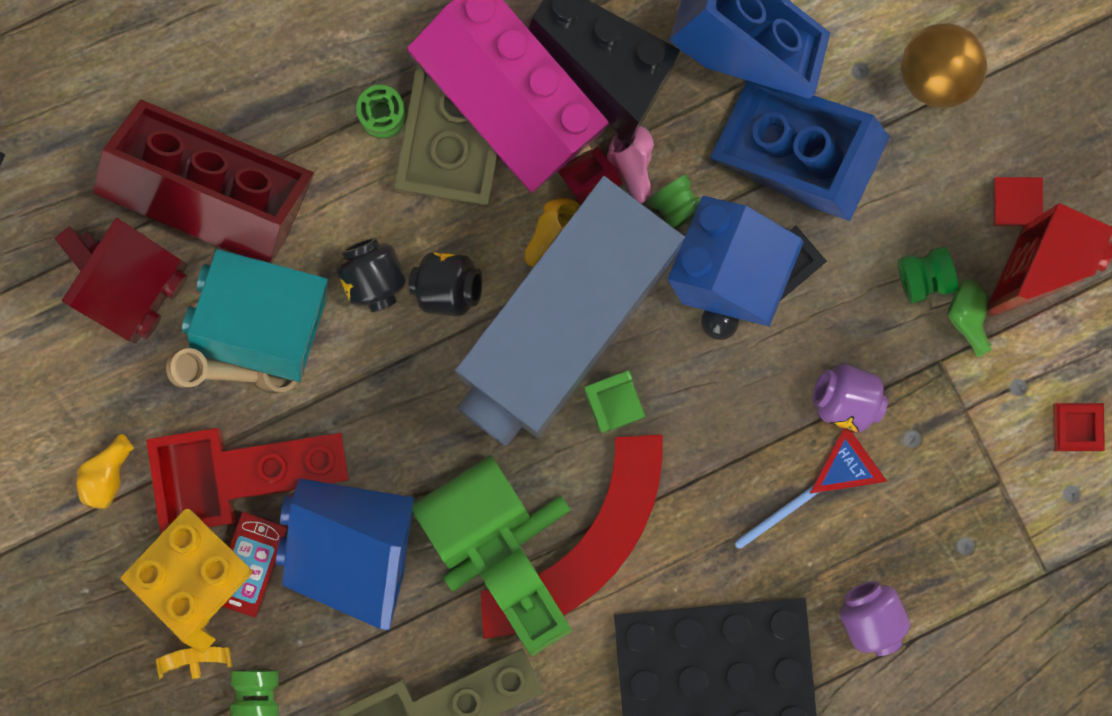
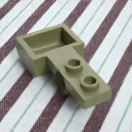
M523 648L417 700L414 699L403 678L337 711V715L497 716L544 693Z

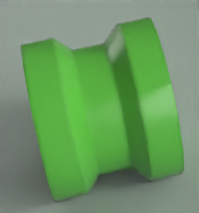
M683 175L663 187L650 197L647 202L652 210H658L667 224L677 229L694 217L701 198L695 197L690 189L691 181L687 175Z

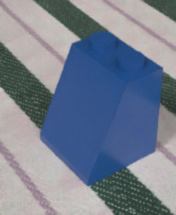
M299 478L294 495H285L281 511L280 524L288 525L287 537L281 536L276 556V565L284 566L282 586L376 628L390 631L404 577L414 497Z

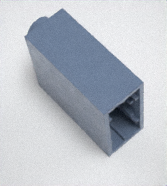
M603 176L455 370L462 382L471 388L456 408L505 447L509 445L521 428H524L539 439L674 262L685 236Z

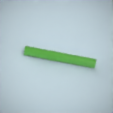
M559 495L530 516L531 519L519 525L511 532L521 546L566 515L571 509L563 497ZM468 558L442 577L452 592H454L480 573L471 558Z

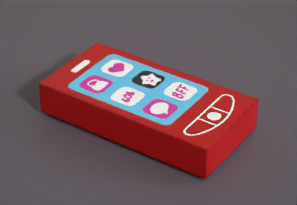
M242 511L230 548L253 572L222 607L253 618L258 617L276 566L279 541L281 536L286 537L288 526Z

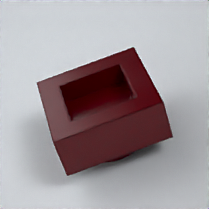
M598 146L558 171L564 184L580 206L603 176L617 186L623 184L617 170Z
M70 226L54 238L80 271L99 244L89 231L86 230L80 235L78 231Z

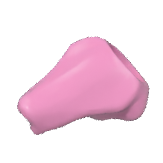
M640 126L628 148L617 139L618 133H616L609 145L607 159L617 170L630 196L642 204L653 196L647 167L652 158L654 141L650 132Z

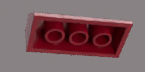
M141 99L103 148L93 194L237 255L272 263L288 237L311 184L314 172Z

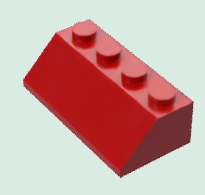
M1058 203L1024 225L1020 230L988 302L987 315L992 317L1055 294L1080 281L1082 282L1090 276L1093 277L1097 270L1103 272L1112 258V243L1109 242L1112 237V226L1061 203Z

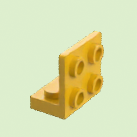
M185 509L120 579L183 643L203 654L216 640L204 627L210 622L211 617L252 575L253 571L193 511Z

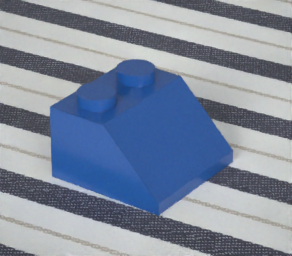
M702 196L668 281L683 305L770 327L804 242L799 236L746 205Z

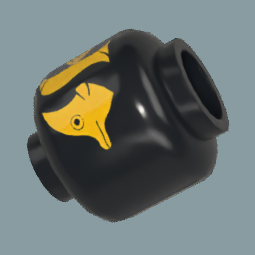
M370 238L351 245L341 252L343 258L336 266V273L350 304L357 307L368 305L370 312H377L397 302L395 294L405 286L406 277L396 252L391 245L379 243L377 238Z
M441 252L428 253L421 260L419 267H413L410 272L409 292L411 295L416 296L418 306L425 313L462 316L469 311L471 306H477L481 298L483 287L482 272L479 268H475L474 262L466 255Z

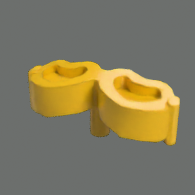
M211 646L203 654L194 648H188L156 659L158 678L161 679L164 677L163 674L185 665H190L192 679L201 678L199 662L226 663L227 667L233 668L230 647Z

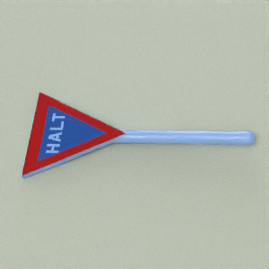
M842 429L814 485L737 539L735 546L739 549L743 548L819 492L888 481L853 432Z

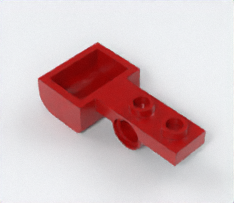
M220 428L146 439L160 535L185 509L193 511L209 528L236 524L233 499L293 491L297 487L299 478L331 484L350 481L342 433L225 451L223 431Z

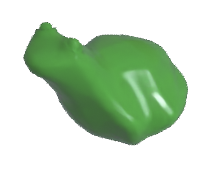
M967 279L959 284L958 291L955 292L950 303L948 317L955 328L965 336L972 346L975 355L982 357L986 352L991 351V343L988 341L983 327L988 311L987 294L977 281Z

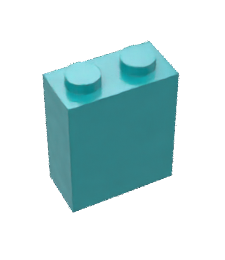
M216 249L211 265L203 264L198 277L196 290L201 292L197 307L189 306L184 317L182 334L188 335L189 348L200 351L204 357L301 383L327 302L328 279Z

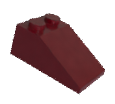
M116 217L61 301L124 339L137 344L141 337L145 340L148 339L158 326L162 316L157 312L167 297L174 299L183 288L188 277L183 272L188 264Z

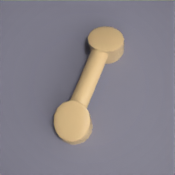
M192 348L176 350L170 355L166 364V372L170 382L180 388L197 386L203 380L254 382L263 391L279 393L289 391L297 383L293 380L222 361H208L200 351Z

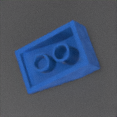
M681 0L669 41L675 44L684 54L691 56L707 69L809 99L816 93L830 32L790 0Z
M747 80L710 158L712 161L810 208L850 221L890 136L872 114L815 95L808 99Z

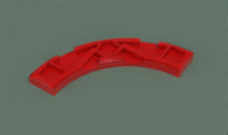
M663 434L614 438L612 477L600 512L582 539L562 559L538 574L563 615L577 608L598 592L616 574L641 537L653 510L659 488L663 460ZM489 589L481 590L483 639L516 634V631Z

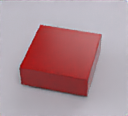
M995 177L993 179V226L1023 227L1043 214V177Z
M1104 403L1053 404L1054 452L1105 451Z

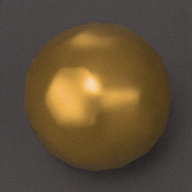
M949 23L930 25L916 33L905 47L901 62L904 84L913 97L930 107L936 108L957 107L973 98L983 85L987 70L985 50L976 36L959 25Z

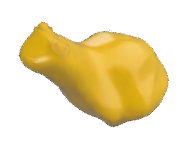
M557 198L544 205L543 214L538 219L535 233L525 250L524 257L528 266L534 267L579 209L580 204L574 199Z
M118 435L101 453L87 460L78 468L76 487L78 497L84 505L91 508L106 509L112 504L121 486L120 467L130 452L134 450L126 435Z

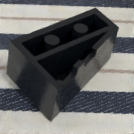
M543 0L533 15L528 30L607 119L609 125L618 133L617 139L628 148L666 83L680 53V49L590 0Z

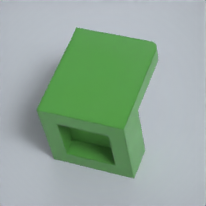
M630 370L584 387L586 398L600 434L646 417L632 383L633 378Z

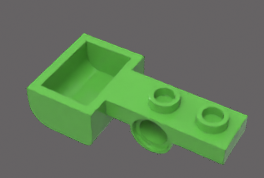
M492 455L487 456L413 503L412 511L449 569L465 559L471 558L489 591L508 618L531 657L573 632L511 532L519 525L531 519Z

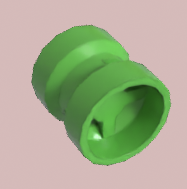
M374 85L367 88L359 96L356 104L357 115L363 129L370 136L378 139H389L396 136L404 128L406 109L400 94L396 90L386 85Z
M231 670L230 685L235 689V700L230 704V716L279 715V704L274 700V689L279 685V670ZM243 696H266V699H263V698H246V699H243Z

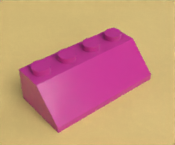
M453 0L407 47L409 54L531 194L602 135L609 124L607 119L503 0Z

